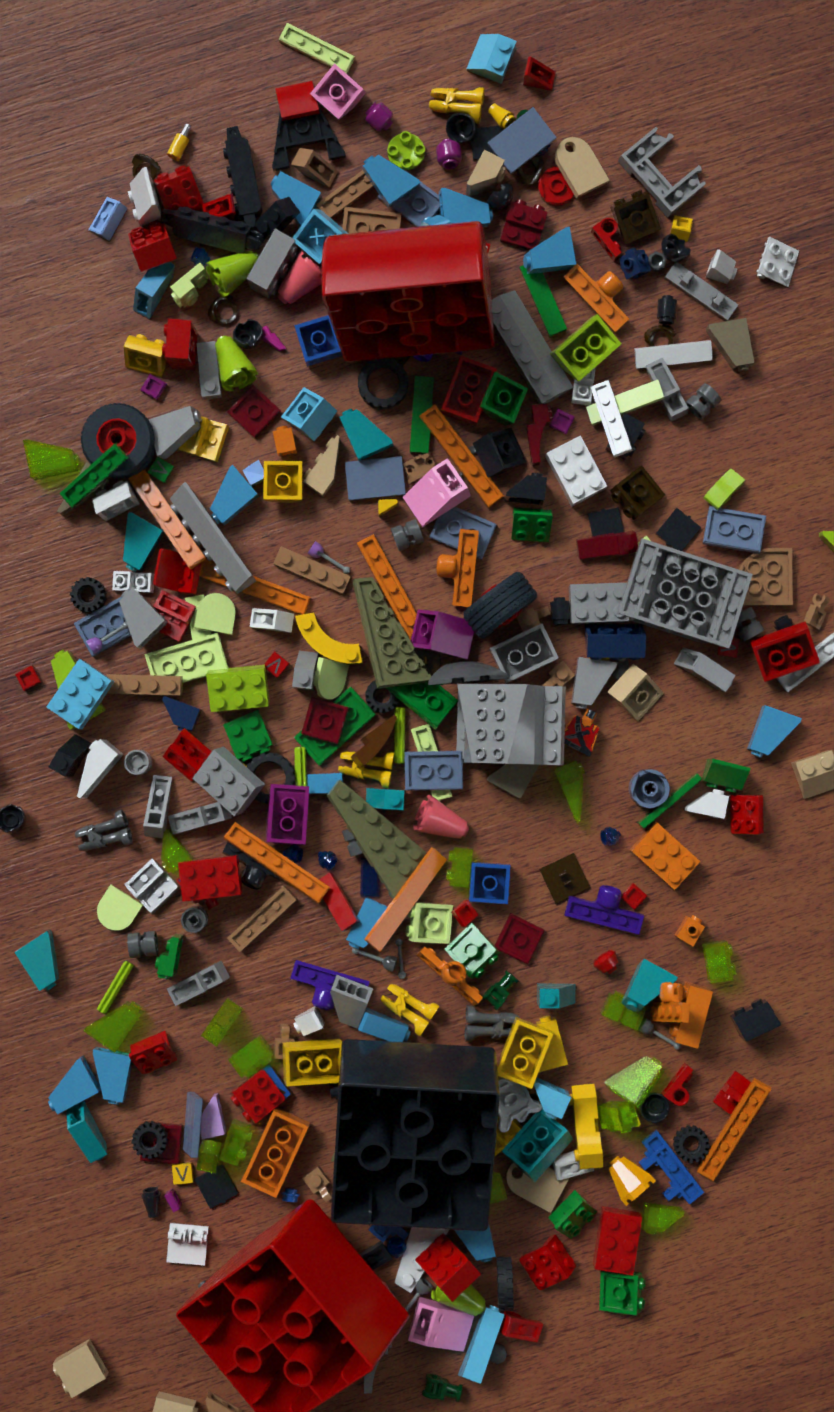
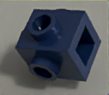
M632 248L625 251V255L619 258L626 280L638 279L652 271L648 262V256L644 250Z

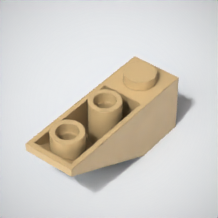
M338 435L335 439L332 437L326 444L327 450L324 454L320 453L318 455L314 468H309L303 477L305 478L304 484L322 497L325 496L335 481L340 446V436Z

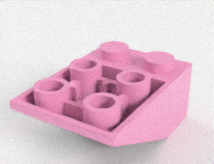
M447 458L430 469L403 496V499L421 526L424 527L471 495L468 487Z
M419 1296L408 1332V1341L428 1347L464 1352L474 1316Z

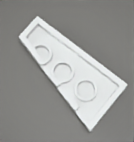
M411 1227L395 1278V1284L410 1293L413 1291L424 1272L415 1259L442 1233L446 1235L449 1229Z

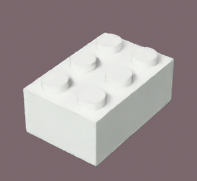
M581 435L546 453L545 458L571 507L607 488Z

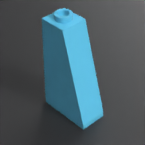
M490 1305L481 1314L458 1376L481 1384L505 1315L500 1313L497 1307Z

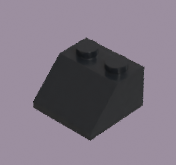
M512 428L489 433L473 442L475 451L488 478L500 475L527 462Z
M541 473L527 475L506 492L504 501L543 505L547 477H543Z
M761 998L751 1002V1006L745 1009L744 1007L737 1008L733 1011L734 1014L730 1015L739 1036L746 1042L781 1026L768 1001Z

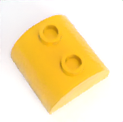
M141 334L136 335V337L129 335L124 344L125 367L162 377L167 362L165 355H162V346L165 342L159 339L153 342L147 340V337Z
M264 461L263 500L280 503L302 501V461Z

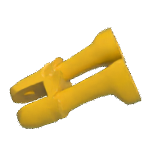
M478 87L472 91H459V88H434L431 90L432 97L444 99V101H429V108L431 110L446 114L449 112L466 113L475 119L476 124H480L485 88ZM457 100H465V101H471V102H473V103H475V104L456 103V102H457Z
M342 752L340 758L350 761L352 760L351 756L356 752ZM388 752L384 757H373L365 765L392 770L395 753ZM354 761L352 768H349V766L338 767V771L342 774L363 780L364 777L375 779L381 783L382 787L389 789L392 776L391 771L367 769L364 766L359 769Z
M390 984L387 989L398 996L397 1000L394 1002L385 995H382L380 1000L395 1015H398L400 1018L403 1016L415 1026V1033L421 1036L429 1021L406 1008V1003L421 1012L429 1020L432 1019L439 1005L436 1003H423L411 996L405 989L395 984Z

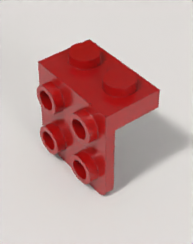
M180 166L175 169V172L170 174L165 172L159 174L157 179H154L165 209L178 210L179 207H189L197 211L203 208L202 204L204 203L190 166Z
M161 548L158 553L153 585L180 593L196 594L202 562L193 569H190L179 552Z
M260 1070L240 1087L230 1092L232 1095L230 1099L236 1107L240 1106L244 1111L242 1116L248 1123L251 1121L254 1124L285 1100L284 1095L265 1070Z
M556 1234L550 1236L542 1247L522 1255L519 1259L539 1290L568 1279L577 1267Z

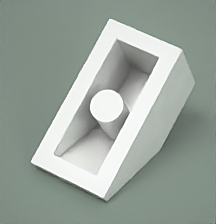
M717 249L711 259L706 277L728 284L730 279L734 280L737 268H734L736 261Z
M252 608L250 627L291 633L294 614L279 610Z
M713 789V793L706 792L685 806L684 810L725 819L729 796L724 795L725 791Z
M315 1006L296 1016L294 1019L296 1022L293 1023L297 1032H301L303 1036L322 1029L325 1024Z

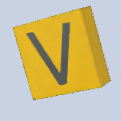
M192 1162L172 1164L174 1185L194 1182Z

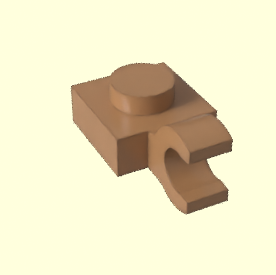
M815 593L813 596L814 605H810L804 621L810 627L820 630L827 613L824 609L829 602V598L823 595L820 601L821 596Z
M532 607L520 613L516 618L522 631L525 632L540 625L539 619L551 613L548 607L537 612Z
M562 661L548 672L551 678L542 686H554L555 684L563 686L575 675L565 662Z
M280 1024V1038H275L274 1059H283L284 1042H295L294 1038H289L290 1026L288 1024Z
M319 1166L302 1178L313 1194L319 1191L325 1202L332 1199V1193L326 1186L330 1181Z

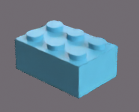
M79 659L47 705V708L76 728L83 729L115 681L84 660Z

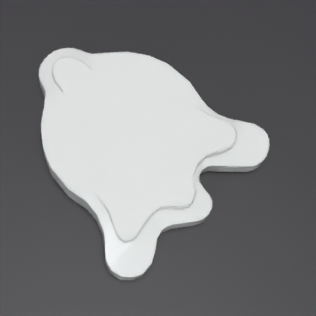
M503 1077L498 1078L500 1092L498 1129L501 1132H507L513 1119L524 1122L529 1113L539 1112L542 1109V1105L530 1097L529 1091L525 1086Z

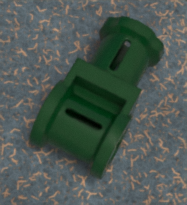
M506 970L502 979L491 985L483 994L482 999H486L494 1006L495 1010H498L510 994L508 991L519 980Z
M426 1374L427 1382L425 1390L422 1391L424 1397L444 1400V1397L459 1402L462 1384H450L447 1379L441 1376Z

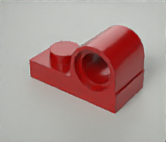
M605 218L592 227L591 234L613 262H615L622 253L620 245L616 241H612L618 225L613 218ZM610 226L613 231L607 233L603 230V227Z
M684 1062L661 1092L662 1095L678 1106L685 1105L689 1100V1093L682 1084L684 1082L687 1083L691 1079L693 1069ZM677 1091H683L684 1095L681 1099L674 1098Z
M504 1311L505 1315L499 1329L504 1336L538 1342L543 1327L542 1322L523 1318L513 1311Z

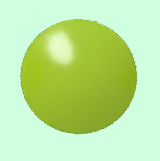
M403 131L391 139L387 147V155L391 163L403 170H410L419 166L423 161L425 146L416 135Z

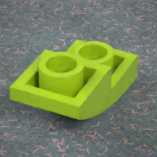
M730 468L707 492L703 499L719 510L730 500L731 495L744 484L745 479Z

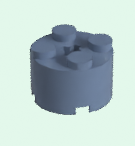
M645 769L638 771L629 782L630 798L637 805L645 808L660 806L666 801L670 792V786L666 777L657 770ZM650 783L653 791H649L647 794L645 786H648Z

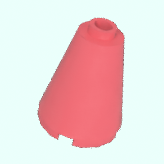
M304 251L298 254L277 290L279 293L277 297L284 304H287V302L289 304L294 303L322 284V268L311 257L305 258L303 256L305 254Z
M426 796L428 800L422 801L415 817L418 823L417 826L413 824V829L421 833L461 839L462 836L465 837L469 830L467 821L433 796Z

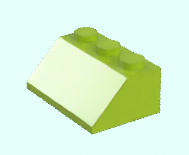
M597 314L587 320L553 350L550 355L564 371L579 382L622 343Z

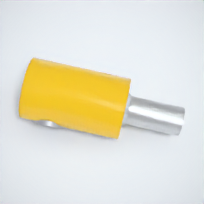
M185 124L181 134H176L167 152V155L173 160L180 161L189 142L187 138L191 129L189 124Z

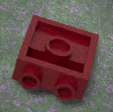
M523 200L511 201L500 242L531 250L539 244L548 212L544 211L545 208L540 205L530 207Z

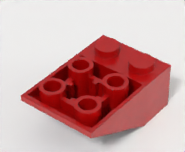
M155 220L149 223V226L144 228L136 227L128 233L131 248L141 272L177 259L167 228L161 221Z

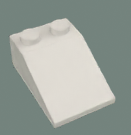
M144 167L130 183L131 191H128L130 201L134 202L136 208L132 209L135 221L139 220L141 226L148 225L155 220L161 221V209L155 184L147 167Z
M119 481L113 485L114 488L108 491L106 489L96 493V497L92 498L96 514L105 521L140 504L127 481Z
M105 739L95 740L89 747L90 752L87 754L77 797L80 799L87 798L124 755Z

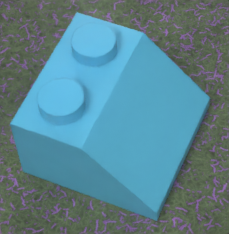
M480 34L467 71L502 84L516 50L517 41L500 34Z
M304 387L281 418L303 435L315 441L326 425L333 419L337 410L323 397Z
M536 1077L534 1087L542 1108L546 1112L545 1115L555 1120L557 1117L562 1119L571 1099L569 1091Z

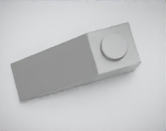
M153 775L143 824L144 835L147 837L164 838L172 777Z

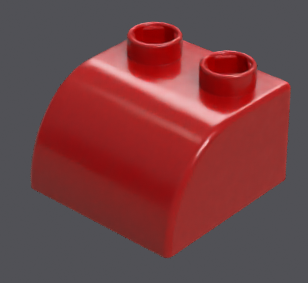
M470 221L331 235L325 239L322 250V298L345 361L490 349L495 346L490 267L485 234L481 222Z
M308 1199L258 1235L228 1260L176 1312V1317L254 1412H310L372 1372L408 1321L409 1313L392 1294L386 1282L376 1275L341 1233L337 1224L332 1222L331 1218L326 1215L315 1200Z

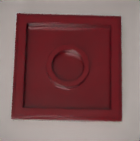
M254 385L227 411L255 439L281 412Z
M311 697L301 734L338 744L349 707Z
M510 913L498 936L495 947L499 951L529 964L545 929Z
M155 1122L156 1124L160 1123L161 1127H165V1132L168 1133L167 1146L157 1157L148 1159V1157L142 1158L141 1155L140 1161L179 1164L183 1124ZM150 1132L144 1134L143 1143L148 1147L155 1146L157 1144L156 1135Z

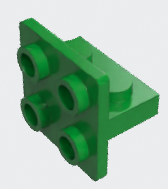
M513 507L511 539L549 542L553 519L552 510Z
M574 1190L548 1218L555 1225L554 1228L572 1239L581 1232L586 1223L593 1220L597 1210L589 1205L578 1191Z

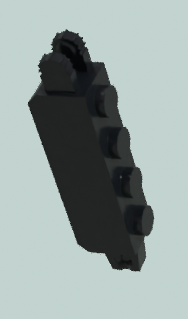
M238 126L227 128V141H225L226 148H223L225 160H229L230 166L226 167L228 178L233 180V185H230L231 194L236 196L237 203H234L235 214L240 216L241 221L244 220L246 224L252 225V230L257 231L254 223L256 218L260 217L263 212L249 142L244 137H241Z
M179 207L178 210L164 209L161 213V223L173 227L172 232L176 237L239 254L245 252L247 248L259 249L262 245L261 243L265 240L263 233L252 230V225L242 221L229 220L223 216L210 215L207 212L195 211L189 207Z

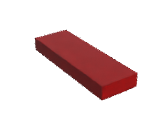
M329 872L319 879L330 887L323 899L341 931L345 932L357 924L359 919L334 875Z

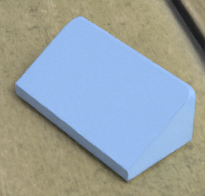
M106 197L89 230L106 240H110L127 211V207L117 200Z

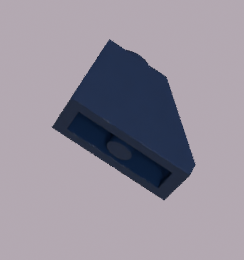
M163 696L162 700L173 724L178 726L177 729L182 731L185 728L188 732L189 730L194 731L202 709Z

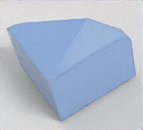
M259 460L243 470L251 487L263 482L264 469Z

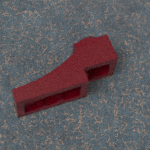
M547 403L532 405L531 407L533 425H527L526 431L532 466L540 465L542 432L544 427L548 426L550 420L553 419L552 410L548 408Z
M633 530L576 539L579 559L606 555H623L637 552L638 549L637 534Z

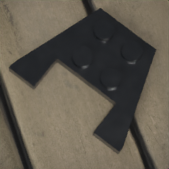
M319 105L318 114L282 121L281 113H279L272 164L273 171L290 168L286 149L314 143L326 142L329 161L346 158L345 151L339 144Z

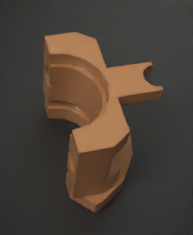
M430 452L413 457V459L403 463L409 477V484L417 482L430 469L436 466Z

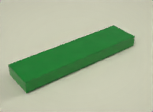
M524 265L520 266L519 269L548 336L551 337L567 330L543 272L527 274V269Z
M415 376L410 453H429L430 430L419 416L432 407L434 377Z
M117 443L113 444L59 494L71 508H74L129 457Z
M698 773L692 775L671 793L664 803L655 807L637 822L639 826L646 828L698 784L702 780L701 776Z

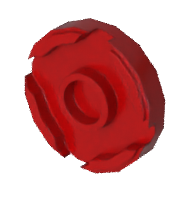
M558 167L547 169L539 179L538 192L545 203L552 206H561L572 199L574 194Z

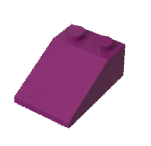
M270 785L265 843L303 846L306 844L309 786Z

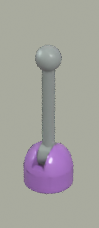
M316 541L307 553L314 558L322 556L342 569L345 574L350 573L349 567H344L324 554L322 545Z
M125 621L121 627L101 639L94 637L87 640L86 642L93 653L96 654L101 650L102 642L121 630L128 629L127 622Z

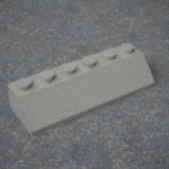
M514 290L492 299L494 331L538 404L549 403L573 389L563 369L550 355L551 349L516 291Z
M184 482L170 498L173 503L170 506L176 515L179 513L184 519L181 522L187 530L191 528L195 535L192 537L198 546L202 544L206 549L203 553L209 561L213 559L216 564L214 569L219 576H225L227 579L225 584L231 592L235 590L239 594L256 582V580L195 493Z

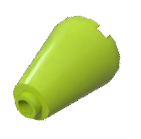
M249 250L241 254L238 253L208 261L206 263L208 265L206 270L212 284H216L220 288L217 292L222 297L231 294L246 280L259 255Z
M219 337L215 343V350L223 389L234 391V387H239L240 390L249 386L257 379L255 376L256 374L258 375L257 369L232 337Z
M472 1284L453 1302L438 1286L435 1291L433 1289L431 1291V1298L434 1301L473 1316L481 1315L486 1308L485 1299Z

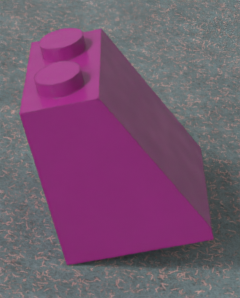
M418 609L411 642L417 649L455 658L468 659L475 632L464 618L439 611Z

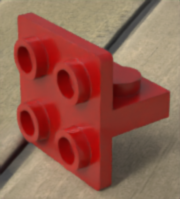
M763 795L730 796L731 833H764Z
M166 1031L130 1045L131 1053H129V1058L141 1074L151 1073L155 1069L168 1066L172 1062L177 1061V1056L172 1051Z
M734 1071L715 1096L713 1102L731 1115L751 1082L737 1071Z

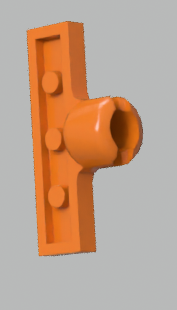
M576 264L564 276L565 280L615 333L630 320L613 302V298L623 289L622 282L611 271L606 272L598 281H594Z
M460 529L457 554H441L437 559V575L454 579L453 606L470 607L472 605L479 539L478 530Z
M423 947L416 954L446 984L452 986L473 1006L482 1000L483 997L480 995V991L474 986L470 987L465 982L467 972L462 963L458 961L449 963L444 960L441 961L437 957V953L429 947Z
M664 982L660 985V1000L662 1002H653L650 1011L652 1021L689 1023L690 1003L682 1002L684 993L682 984Z

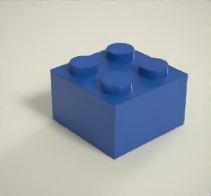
M329 315L294 325L307 367L342 356Z
M471 862L469 902L508 904L510 864Z

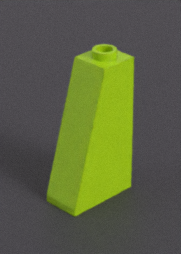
M61 650L51 660L58 689L77 663L70 651L65 652ZM102 703L99 704L89 720L106 711ZM67 722L70 730L76 729L75 726Z

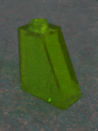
M28 439L23 440L29 473L33 480L79 471L78 465H81L80 458L72 449Z
M227 998L201 1036L217 1047L243 1008Z
M127 1001L85 1027L83 1031L115 1053L144 1011L141 1010L142 1007L136 1002L132 1001L130 1003Z
M645 1056L608 1078L604 1084L613 1093L639 1109L665 1071L661 1066L662 1062L655 1057L651 1059Z

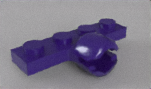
M602 885L599 888L595 901L569 896L564 916L635 934L640 933L644 914L619 908L622 896L621 891L608 885Z
M298 960L295 961L290 978L314 986L315 992L312 1004L325 1010H332L334 1008L330 991L337 975L365 986H369L370 982Z

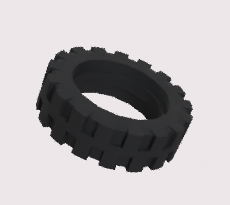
M395 359L370 360L362 367L358 376V389L364 402L379 410H388L398 406L405 399L408 392L407 372ZM380 368L392 370L399 379L397 392L387 399H379L373 396L367 386L370 374Z
M263 753L254 757L247 765V768L255 773L261 764L274 762L280 765L285 772L286 780L284 785H295L293 766L282 755ZM260 791L255 800L269 804L270 794Z
M497 1257L499 1311L514 1310L512 1257Z

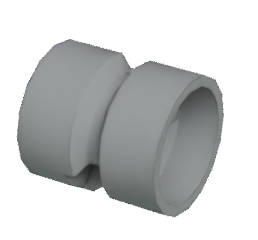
M144 750L130 751L124 759L126 770L134 775L147 773L153 765L151 755Z

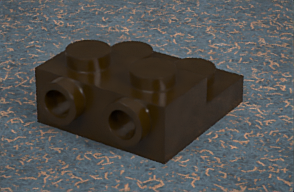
M642 190L632 193V198L630 199L620 198L615 200L614 205L610 207L624 244L661 230L650 195L647 192L642 193Z
M642 465L610 490L613 501L620 503L624 508L625 516L633 520L665 496V493Z

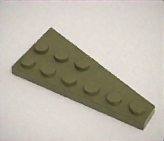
M373 577L354 579V591L377 689L428 683L432 677L431 674L427 673L424 668L425 664L415 653V647L400 622L396 621L393 616L394 612L391 607L387 606L383 599L384 596Z
M338 780L327 794V797L337 813L345 821L349 832L357 840V845L371 867H374L381 883H384L390 897L395 898L426 852L344 782Z

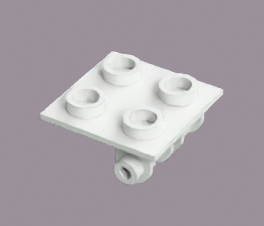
M768 237L767 243L764 245V253L761 255L762 259L759 261V269L756 271L757 277L761 279L767 277L789 287L799 251L772 237Z
M170 1223L167 1262L205 1266L209 1226Z

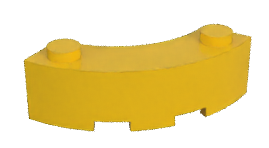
M315 613L295 616L304 639L320 655L343 664H363L359 644H345L330 638L320 628Z
M595 1085L571 1086L572 1094H570L569 1106L573 1105L577 1150H574L575 1162L579 1161L580 1169L603 1167V1152L597 1120L598 1110Z

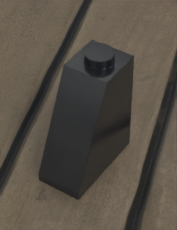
M74 734L58 749L48 767L65 777H73L92 743Z

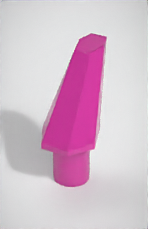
M268 326L262 327L263 341L278 351L286 350L276 334L270 332Z

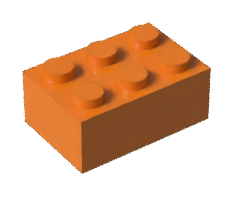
M654 822L629 850L673 890L701 862L658 822Z
M685 981L682 1002L690 1003L689 1023H671L669 1034H671L670 1037L675 1043L698 1049L713 991L707 987Z

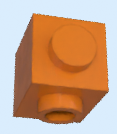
M288 426L277 427V430L273 431L278 457L297 453L292 428H288Z
M692 915L691 918L685 916L675 936L694 946L705 926L701 925L702 920Z

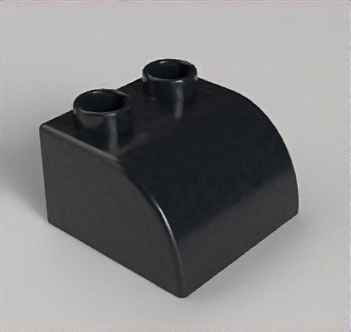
M345 1039L342 1042L331 1204L332 1222L471 1231L487 1230L500 1101L497 1059L494 1048Z

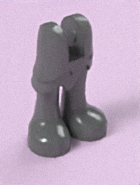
M122 809L115 812V817L109 821L96 825H87L78 829L75 832L76 838L85 837L86 835L89 838V842L78 845L79 850L102 849V847H107L106 844L122 842L124 845L133 844L132 833L129 827L105 836L100 834L108 830L128 826L129 823L125 812Z
M467 1005L465 1013L466 1023L494 1024L492 1027L466 1024L465 1042H471L480 1036H491V1038L497 1039L508 1037L511 1028H504L505 1022L514 1023L515 1017H520L507 1012H500L499 1014L477 1012L474 1006Z

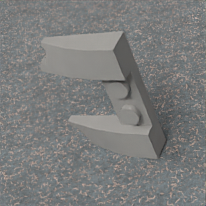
M655 127L624 152L618 162L629 175L634 174L657 200L655 204L668 218L702 189L706 183L699 182L697 173L702 171L700 165L674 186L666 180L649 159L670 142L674 136L670 133L667 138L657 135L656 131L658 128Z

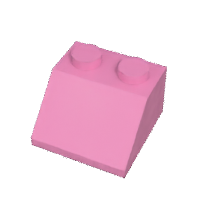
M334 63L310 94L340 120L358 104L366 92Z

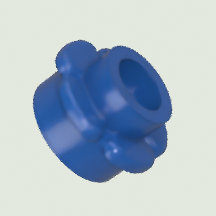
M286 1188L285 1192H281L283 1201L298 1202L300 1194L297 1193V1189Z

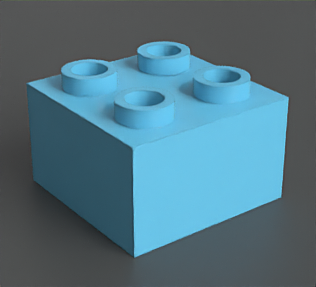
M313 209L293 236V239L316 262L322 264V250L325 239L331 235L349 233L322 210Z

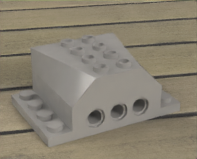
M642 538L618 614L630 617V621L698 643H712L729 649L753 574Z
M457 684L456 751H462V763L564 765L566 687L530 684Z

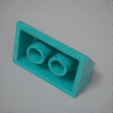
M543 1109L535 1113L502 1150L534 1182L539 1179L573 1140L569 1131L555 1119L546 1116V1112Z

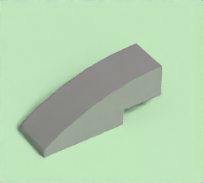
M660 358L646 365L651 382L655 380L660 382L665 397L660 402L670 421L672 422L688 414L689 408L664 359Z

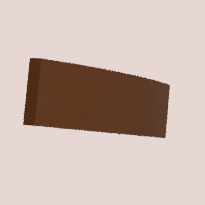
M395 715L361 739L365 746L351 756V759L359 769L367 764L386 743L397 719Z

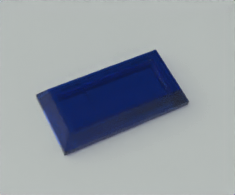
M361 858L360 896L379 897V875L366 858Z

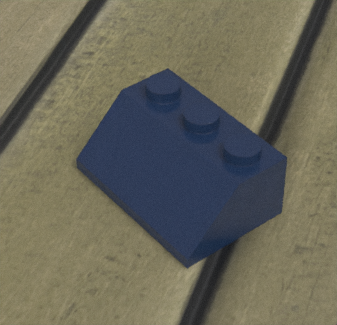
M585 624L586 655L592 660H600L602 657L612 660H620L621 658L639 660L640 658H645L646 634L643 625Z

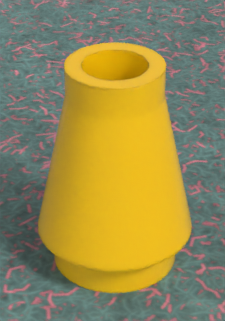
M496 103L492 104L488 109V113L491 114L501 129L507 128L516 121L512 112L498 106Z

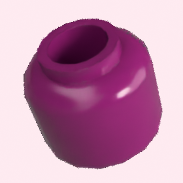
M374 102L365 113L367 115L366 122L376 131H381L382 129L386 131L393 124V121H391L393 112L382 102L378 104Z
M444 139L437 145L438 164L445 169L456 168L462 160L459 143L451 139Z

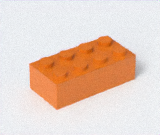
M276 1107L270 1116L241 1182L276 1198L310 1122Z

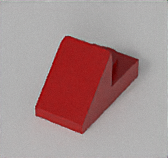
M228 194L202 204L203 212L235 220L233 194Z

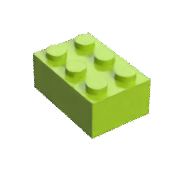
M265 665L207 671L206 678L211 712L269 706Z

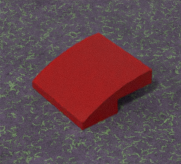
M312 81L275 88L282 121L319 113L317 100L310 94L314 89Z
M162 590L153 607L168 623L158 633L180 643L191 622L196 606Z
M184 728L162 757L192 781V778L212 751Z

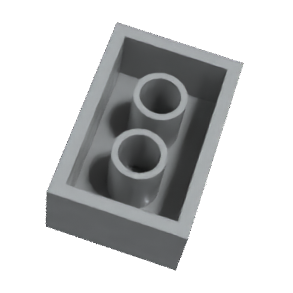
M274 229L246 278L252 290L268 299L277 293L280 287L278 283L281 278L284 279L286 277L290 262H294L298 256L295 239Z
M627 583L570 584V625L629 622V617L618 614Z
M543 624L489 649L498 669L509 676V679H503L505 684L559 658Z
M224 746L214 749L192 778L233 816L244 813L265 785Z

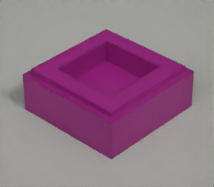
M149 374L140 390L158 400L167 384Z
M557 409L549 427L567 434L575 416Z
M172 1188L164 1196L174 1213L180 1209L182 1203Z

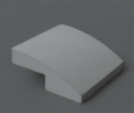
M153 858L124 884L151 914H154L180 889V886Z

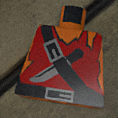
M587 709L582 718L574 715L565 727L564 745L590 757L600 728L592 724L597 713Z

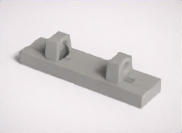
M678 262L674 263L664 278L725 321L730 318L738 306L736 302Z

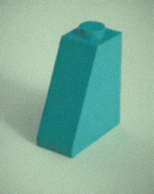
M348 409L340 416V421L358 461L393 447L392 440L359 410L353 411V409Z
M130 511L127 515L123 561L127 563L126 567L136 573L137 570L141 572L144 570L165 532Z
M366 788V802L373 808L404 810L405 790Z
M50 929L15 951L16 956L39 991L44 988L48 991L56 986L55 981L59 979L53 933Z
M643 959L637 965L621 1003L627 1009L639 1012L660 995V985L662 983L671 982L673 984L678 977Z
M537 983V1004L539 1008H562L575 1004L576 984Z
M85 1101L67 1109L68 1131L90 1163L101 1160L107 1155V1143Z

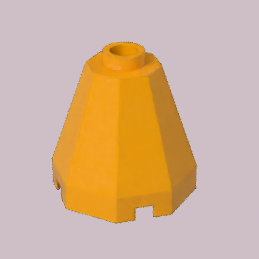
M617 1156L610 1162V1174L621 1201L626 1206L630 1203L628 1199L632 1202L650 1187L649 1181L652 1183L656 1182L652 1174L624 1156L621 1159Z

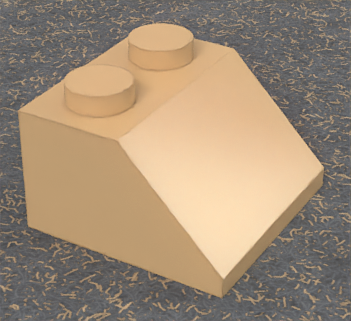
M484 150L467 182L466 195L470 197L495 189L497 183L501 184L505 176V160Z
M634 664L608 690L610 696L637 721L664 694L648 674Z
M827 750L791 763L804 799L834 789V754L832 750Z

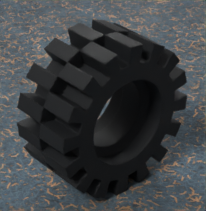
M86 577L80 578L71 587L70 600L79 610L92 613L103 607V603L106 601L105 595L107 594L104 590L105 587L98 580ZM85 588H92L95 591L93 601L84 602L82 600L81 593Z
M372 681L365 692L368 706L378 713L392 711L399 703V699L390 692V699L386 703H379L375 699V693L378 690L376 681Z
M146 1121L138 1126L131 1140L132 1148L137 1151V1155L141 1154L142 1158L148 1157V1159H152V1157H157L164 1151L168 1143V1133L165 1132L164 1126L161 1127V1124H156L155 1121ZM149 1132L155 1134L157 1144L153 1147L146 1146L143 1143L144 1134Z
M686 1125L685 1128L681 1127L680 1131L677 1130L676 1137L674 1136L673 1147L677 1155L684 1161H689V1163H693V1161L699 1162L701 1158L703 1160L705 1158L704 1155L709 1152L708 1148H710L709 1139L703 1130L694 1125ZM688 1137L698 1139L699 1144L694 1151H688L684 1147V1141Z

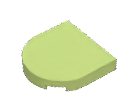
M212 593L205 596L197 606L193 628L232 635L235 620L233 602L227 596L220 593Z
M318 658L314 675V686H316L319 697L334 699L340 695L345 685L349 665L325 658Z
M110 884L98 904V919L103 926L110 930H122L134 921L143 904Z

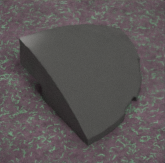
M458 661L448 663L439 668L429 679L428 685L484 682L509 679V676L500 669L488 664Z

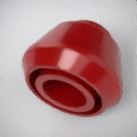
M611 949L604 952L593 961V966L602 973L607 972L611 974L618 968L616 966L619 963L616 952Z

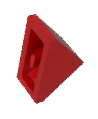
M530 56L526 65L523 85L552 90L556 71Z

